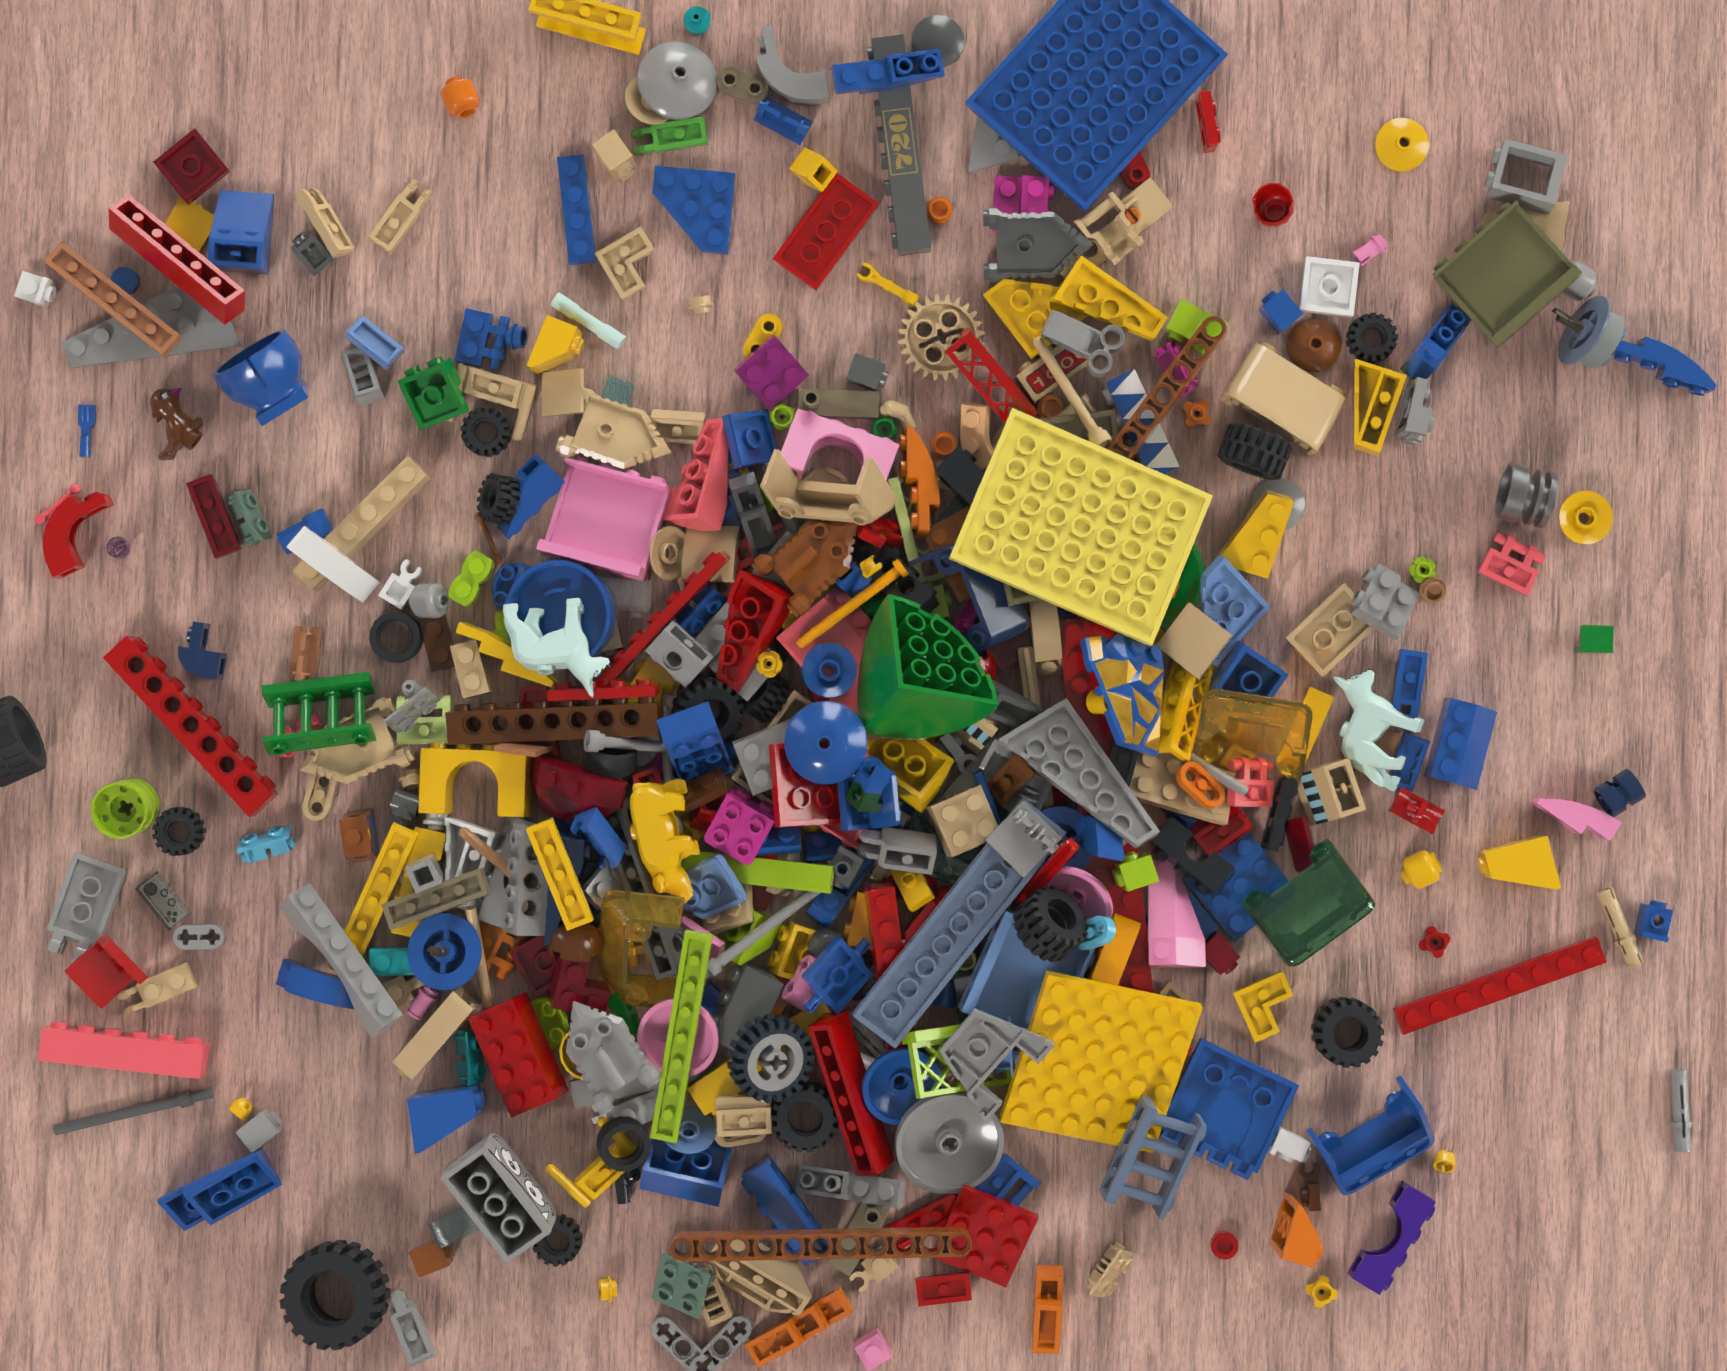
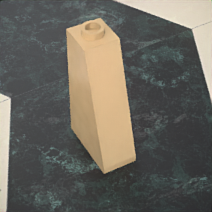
M462 986L454 990L392 1061L396 1065L395 1070L405 1079L408 1077L412 1080L416 1078L481 1003Z

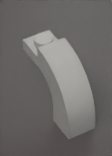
M772 25L762 27L763 36H759L758 41L760 52H766V54L756 55L760 74L767 82L768 87L779 97L794 104L814 106L830 103L825 71L801 74L789 70L778 57Z

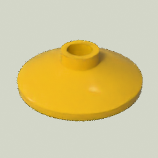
M1397 118L1387 122L1379 130L1375 139V151L1378 159L1385 167L1397 172H1406L1418 167L1424 161L1429 149V141L1425 130L1420 124L1407 118ZM1402 138L1406 139L1408 146L1402 147L1399 140Z
M1579 491L1567 497L1562 503L1558 520L1562 532L1568 539L1578 544H1593L1602 540L1609 533L1613 523V512L1609 502L1602 495L1593 491ZM1581 513L1587 516L1586 523L1580 522L1579 515Z

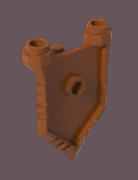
M821 520L807 521L798 529L799 531L796 534L793 533L789 540L784 541V545L779 546L775 553L772 552L770 555L759 554L754 559L755 563L751 566L762 578L765 575L769 576L775 571L794 593L788 599L790 602L786 606L796 617L800 614L804 616L809 611L811 603L815 601L814 599L819 597L822 591H826L830 584L833 585L838 577L841 578L850 569L851 553L854 550L852 545L855 544L853 537H856L858 524L824 520V522Z

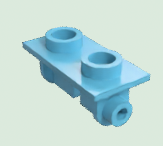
M279 825L270 828L262 834H248L239 840L236 852L237 854L241 853L242 861L244 863L249 862V864L267 859L269 856L267 848H270L273 856L291 852L292 848L296 847L294 837H290L292 827L291 825L285 827Z

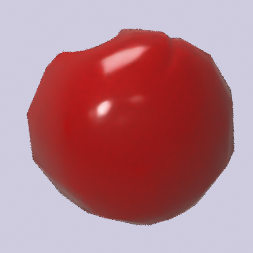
M1280 183L1263 185L1253 196L1252 202L1255 217L1266 227H1279L1287 223L1294 212V201L1291 192Z

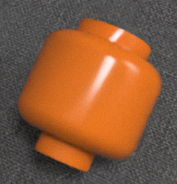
M459 76L449 78L440 93L447 112L458 119H465L474 115L480 104V98L472 81L466 78L461 79Z

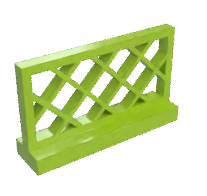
M960 1025L908 1032L903 1038V1045L908 1044L916 1099L966 1091L964 1086H961L960 1080H957L954 1087L949 1086L944 1081L951 1069L939 1053L940 1047ZM924 1047L931 1053L926 1064L919 1060L917 1048ZM935 1059H938L945 1065L939 1076L930 1069ZM1005 1070L1002 1072L1003 1079L997 1080L990 1074L987 1077L989 1081L985 1082L984 1080L982 1084L986 1087L1010 1084L1012 1078L1011 1071ZM927 1074L936 1082L930 1091L924 1092L922 1080Z

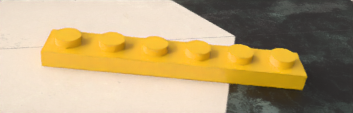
M393 822L344 931L362 957L383 913L381 904L388 902L418 835V832ZM329 964L328 968L334 970L331 964Z

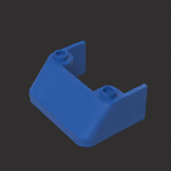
M1401 1075L1396 1078L1400 1091L1392 1092L1387 1096L1384 1104L1385 1112L1349 1133L1339 1137L1335 1132H1324L1317 1137L1312 1128L1306 1130L1314 1149L1342 1195H1350L1425 1152L1435 1141L1424 1108Z

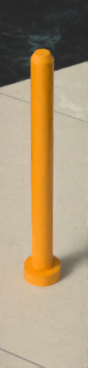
M898 559L892 563L894 565L892 569L799 637L796 641L799 648L806 647L900 575L903 578L909 575Z

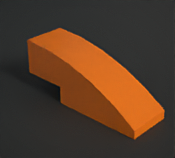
M1035 1265L1032 1353L1059 1354L1064 1280L1062 1265Z

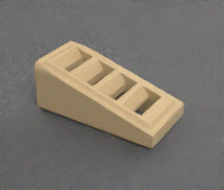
M706 1265L702 1268L712 1270V1274L715 1275V1280L712 1284L715 1290L706 1293L705 1301L719 1296L720 1299L709 1305L704 1301L702 1314L707 1326L712 1327L733 1317L734 1312L712 1266ZM723 1306V1311L711 1315L710 1311Z

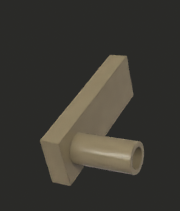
M799 388L798 409L813 411L821 417L878 419L879 391Z
M861 1202L846 1229L879 1228L890 1207ZM845 1238L841 1241V1246L844 1249L850 1250L856 1246V1242L852 1238ZM828 1259L827 1264L850 1277L860 1259Z

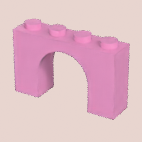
M797 409L781 453L798 480L802 479L809 458L814 452L823 447L836 446L848 450L855 456L860 466V475L867 456L873 457L887 481L900 444L893 442L887 437L880 438L869 434L864 429L846 426L838 420H829L818 416L813 411Z

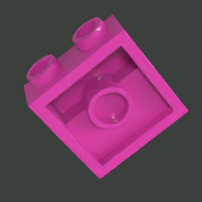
M995 176L993 207H997L1000 211L1007 214L1016 212L1017 214H1021V212H1026V214H1030V212H1035L1036 214L1053 212L1048 210V200H1053L1054 184H1049V179L1045 176Z

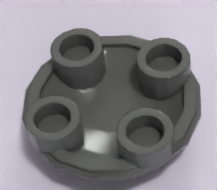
M932 15L924 18L916 25L912 33L911 47L913 52L940 49L943 67H946L959 60L964 48V36L961 28L953 19L944 15Z

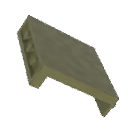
M1517 200L1513 204L1505 203L1496 212L1498 215L1496 219L1491 223L1487 220L1475 230L1477 235L1471 241L1467 239L1462 241L1454 249L1456 254L1449 260L1445 257L1434 266L1435 272L1432 274L1437 283L1497 349L1582 276V271L1576 265H1573L1519 206Z

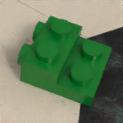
M442 356L426 362L428 367L420 369L419 365L405 370L406 376L397 381L419 430L469 411L458 387L462 382L451 358L444 361Z

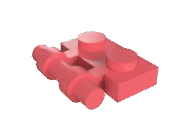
M1497 531L1492 541L1500 544L1501 548L1499 551L1488 548L1477 573L1524 596H1528L1539 573L1538 570L1530 567L1532 561L1542 564L1546 555L1537 551L1538 548L1531 544L1527 546L1516 541V537L1510 534L1504 535ZM1511 550L1523 555L1521 562L1508 556Z
M1237 757L1235 760H1229L1227 764L1228 769L1236 772L1235 779L1248 787V793L1240 795L1228 787L1227 806L1272 807L1274 780L1267 779V771L1272 770L1273 763L1264 758L1257 757L1252 760L1246 757ZM1250 771L1253 772V779H1250Z

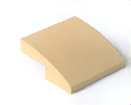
M721 526L719 531H698L687 528L682 556V581L684 582L694 571L699 573L705 567L702 562L712 552L717 554L720 551H724L731 559L709 582L734 583L739 563L737 551L741 536L740 527Z

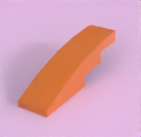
M839 1287L806 1305L799 1316L789 1315L747 1341L744 1345L759 1368L801 1346L805 1340L821 1333L831 1324L852 1314L854 1308L842 1288Z

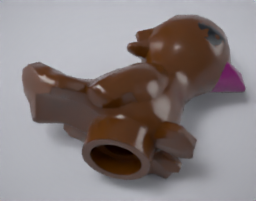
M174 388L172 390L158 389L152 394L150 399L152 417L156 418L157 423L162 419L166 420L168 443L167 447L158 455L159 460H174L177 452L183 446L188 450H192L203 435L199 431L203 426L202 418L197 417L192 420L180 408L179 398L182 388Z

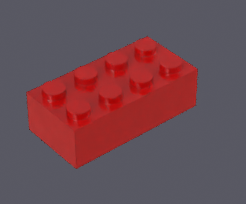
M526 992L468 1017L511 1118L554 1101L569 1092Z

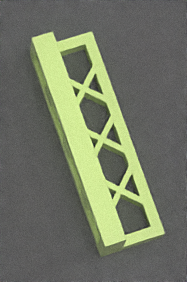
M903 477L888 479V484L896 496L894 509L902 537L904 538L903 545L909 562L919 557L918 553L922 555L928 553L930 548L928 547L926 552H923L915 545V534L913 535L908 517V513L912 506H914V503H910V499L903 496L900 485L903 484ZM905 501H907L908 503H910V505H909V507H908L907 509H906ZM922 563L913 566L920 573L918 579L922 583L945 578L944 574L939 570L938 574L924 577L921 568Z

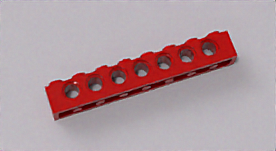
M125 636L103 659L248 817L256 816L278 795L274 790L276 788L275 783L266 775L262 777L256 770L258 765L248 755L244 757L238 751V748H240L239 744L231 736L228 735L226 737L219 730L222 726L214 717H207L201 710L204 707L200 701L194 696L189 697L183 691L185 685L176 676L171 677L165 671L167 669L166 664L157 656L153 658L147 651L149 646L144 640L138 636L136 638L134 636ZM137 658H141L144 663L143 669L140 672H136L133 667L134 661ZM158 677L162 682V687L158 692H155L151 684ZM174 697L180 701V708L176 712L170 709V701ZM192 717H195L198 721V728L194 732L188 728V721ZM209 737H213L217 743L215 750L212 752L206 748V741ZM227 757L233 758L235 762V767L230 772L224 767V761ZM246 776L250 777L253 781V787L250 791H246L242 787V781Z

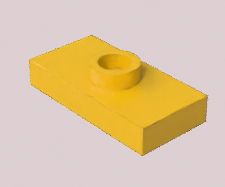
M889 869L911 912L916 911L935 899L923 873Z

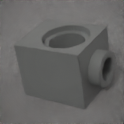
M855 353L846 382L871 391H877L879 386H885L889 372L884 371L886 363Z

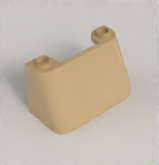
M1255 343L1219 400L1230 407L1232 404L1236 406L1241 404V411L1249 412L1289 437L1290 442L1295 444L1299 441L1300 451L1308 456L1314 455L1321 447L1347 401L1344 397L1345 392L1335 385L1327 386L1275 353L1276 348L1269 343Z

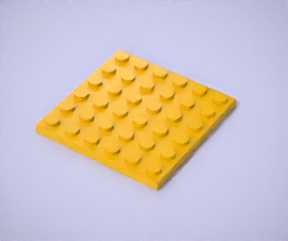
M1046 970L1027 1030L1053 1040L1055 1045L1039 1064L1020 1050L1000 1112V1122L1119 1146L1141 1095L1152 1099L1159 1114H1167L1203 1009L1202 1005L1197 1002ZM1155 1123L1151 1125L1146 1134L1147 1137L1158 1140L1162 1126ZM1144 1147L1140 1149L1141 1151L1154 1152V1150Z

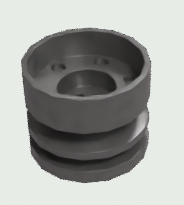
M1513 463L1508 464L1498 487L1495 502L1496 518L1516 522L1522 513L1524 525H1531L1533 522L1534 527L1544 528L1550 519L1557 499V474L1553 472L1545 474L1543 470L1538 469L1530 480L1529 467Z

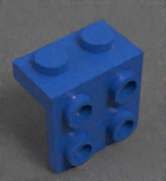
M890 770L891 780L884 787L879 798L883 803L880 813L858 812L845 799L855 775H851L837 783L842 831L868 830L900 824L901 811L898 802V782L895 771Z

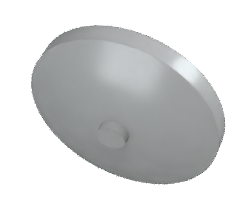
M964 1091L920 1099L904 1114L895 1135V1151L904 1174L918 1187L938 1194L959 1193L963 1184L974 1188L982 1183L997 1167L1004 1148L1003 1129L996 1113L985 1122L980 1116V1111L975 1103L971 1102L967 1092Z

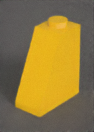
M1538 835L1478 851L1480 858H1477L1480 873L1485 874L1487 878L1555 890L1561 889L1550 843L1546 835Z

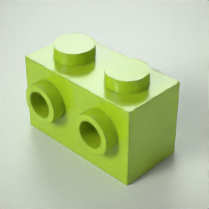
M1132 851L1124 854L1123 861L1114 862L1116 868L1112 870L1114 881L1117 886L1122 887L1127 892L1159 882L1150 854L1142 853L1138 855L1137 852Z

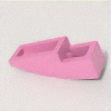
M1533 798L1530 802L1573 833L1582 834L1586 828L1602 840L1610 841L1622 824V822L1607 813L1573 801Z

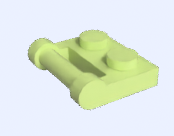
M443 695V698H440L441 700L436 703L435 709H442L443 717H419L415 720L416 723L410 730L397 733V745L448 744L445 712L453 709L452 695ZM397 696L396 709L408 701L406 696Z

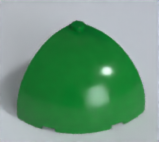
M890 594L883 600L872 620L861 656L858 676V712L866 733L901 739L928 738L959 731L988 716L999 705L997 694L990 675L985 674L979 663L981 658L972 645L958 630L936 613L932 616L921 610L920 604Z

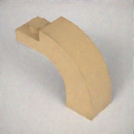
M1044 600L1027 602L1036 675L1040 677L1062 674V647L1057 606Z

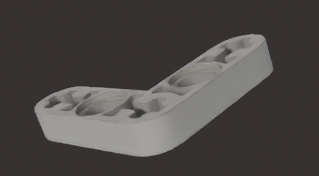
M735 1314L703 1347L669 1315H660L655 1318L651 1332L653 1337L688 1371H698L697 1361L704 1362L708 1358L707 1350H709L712 1357L719 1360L715 1362L712 1358L707 1365L708 1371H716L749 1337L752 1331V1320L746 1314ZM744 1321L746 1323V1331H738L734 1335V1339L737 1340L734 1343L733 1339L724 1332L727 1330L731 1334L736 1326L734 1322L741 1323ZM667 1322L670 1325L668 1331L673 1336L676 1331L679 1333L671 1344L667 1342L670 1340V1336L666 1332L658 1333V1323L664 1325ZM719 1339L727 1341L729 1344L728 1351L725 1353L716 1352L713 1346L715 1341ZM686 1340L689 1342L691 1350L687 1354L677 1352L675 1345L678 1341Z

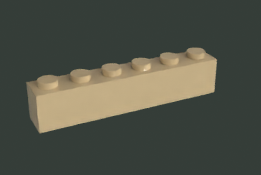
M407 456L324 540L351 559L431 477L412 458ZM304 560L292 570L313 591L318 592L329 581L328 578Z

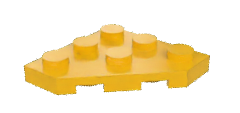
M1003 279L984 293L982 297L1030 360L1039 354L1033 345V340L1036 337H1041L1040 333L1052 310L1061 312L1080 322L1089 317L1052 302L1051 299L1059 287ZM1042 338L1046 343L1047 347L1053 344L1047 341L1046 339Z

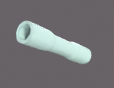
M560 292L552 300L550 306L568 318L574 319L615 349L619 350L625 342V335L584 311L578 304Z

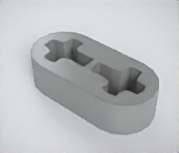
M187 924L178 927L173 934L175 945L185 950L216 949L224 945L227 940L226 930L218 924ZM215 929V934H220V939L215 940V944H213L212 939H203V934H210ZM188 930V934L197 935V939L189 940L188 944H186V941L181 939L180 936Z

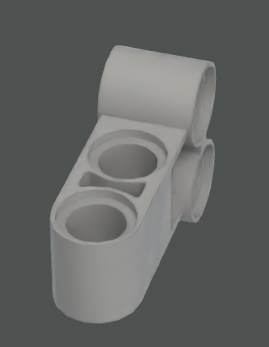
M1055 310L1051 311L1040 333V336L1047 341L1087 359L1088 372L1097 378L1104 377L1110 372L1113 364L1110 354L1119 351L1125 339L1124 332L1119 326L1108 325L1101 332ZM1108 333H1113L1118 336L1119 343L1108 345L1105 342L1104 336ZM1098 357L1105 359L1107 367L1103 370L1096 369L1092 363L1093 359Z

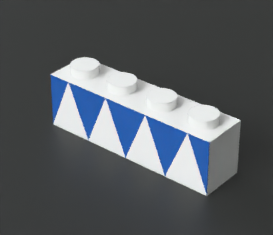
M1135 369L1105 382L1103 385L1104 390L1101 391L1107 406L1112 405L1116 411L1118 430L1125 426L1147 396ZM1145 410L1140 417L1144 425H1150L1155 418L1151 410ZM1159 424L1135 457L1138 463L1167 475L1180 468ZM1128 432L1124 443L1128 447H1133L1137 444L1138 437L1135 432Z

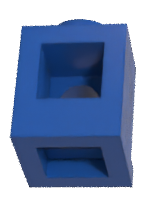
M1650 900L1649 905L1640 903L1634 934L1668 942L1669 937L1667 936L1673 910L1666 909L1667 903ZM1656 916H1659L1658 925H1655L1653 922Z

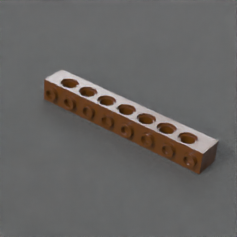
M638 697V701H628V698H611V702H601V699L585 700V703L575 704V700L558 701L559 704L549 705L548 700L533 701L532 706H523L522 702L518 701L508 702L506 707H496V703L480 704V708H470V704L454 705L453 710L445 712L448 745L572 740L584 739L587 730H599L600 733L605 734V737L616 738L659 736L661 733L656 720L664 717L663 700H654V697ZM631 709L638 712V723L630 720L629 711ZM604 711L611 713L613 717L611 724L603 720L602 715ZM577 712L585 715V725L578 723L576 719ZM551 713H555L559 717V726L551 723ZM525 714H528L532 717V727H528L525 724ZM499 715L507 720L506 729L499 725ZM473 717H477L480 720V730L473 726Z

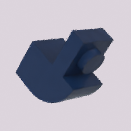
M193 621L192 626L187 631V642H190L189 648L178 646V657L182 666L192 675L223 680L227 654L207 651L210 624Z

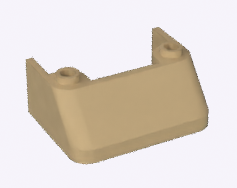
M774 449L760 484L778 511V514L787 519L797 517L866 525L892 510L896 500L894 492L871 456L866 458L857 485L798 480L780 450Z

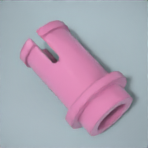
M1380 234L1377 236L1372 235L1371 240L1356 251H1353L1352 255L1355 261L1359 262V265L1362 267L1379 253L1384 254L1388 244Z
M426 985L418 989L419 994L406 1010L411 1017L417 1020H421L431 1003L436 1002L438 999V991Z

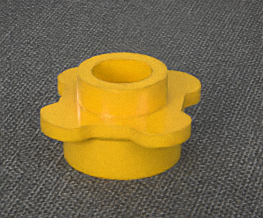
M1324 1275L1319 1276L1318 1281L1315 1283L1307 1284L1305 1287V1292L1311 1295L1314 1300L1313 1303L1317 1308L1324 1307L1325 1304L1336 1299L1338 1295L1337 1290L1329 1284V1278ZM1320 1289L1324 1290L1323 1294H1319Z

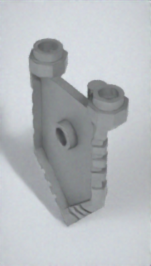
M573 1001L572 1022H570L571 1030H569L568 1034L570 1038L567 1041L566 1053L572 1063H575L578 1073L582 1074L581 1078L586 1081V1086L591 1089L593 1096L591 1107L595 1113L598 1112L602 1116L614 1108V1100L610 1095L612 1092L636 1078L639 1079L642 1085L645 1084L649 1088L661 1080L659 1076L661 1072L656 1065L645 1059L644 1052L639 1049L638 1042L634 1041L635 1037L628 1031L629 1028L623 1018L613 1014L606 1015L607 1012H599L596 1008L592 1010L590 1006Z

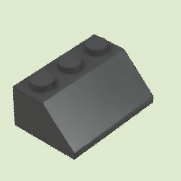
M749 961L743 965L736 963V965L731 967L727 985L719 993L716 1009L711 1014L718 1028L719 1043L734 1051V1048L730 1045L732 1039L735 1041L740 1039L736 1032L740 1029L745 1033L747 1029L744 1024L748 1021L753 1025L756 1024L754 1021L755 1017L760 1016L765 1020V1014L771 1013L783 987V984L767 968Z

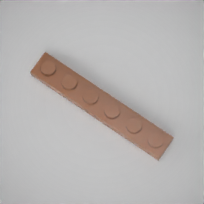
M62 241L44 260L47 266L164 359L183 339L180 334Z

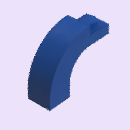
M283 958L276 985L285 988L284 991L320 1003L354 1009L338 975L319 971L294 960Z

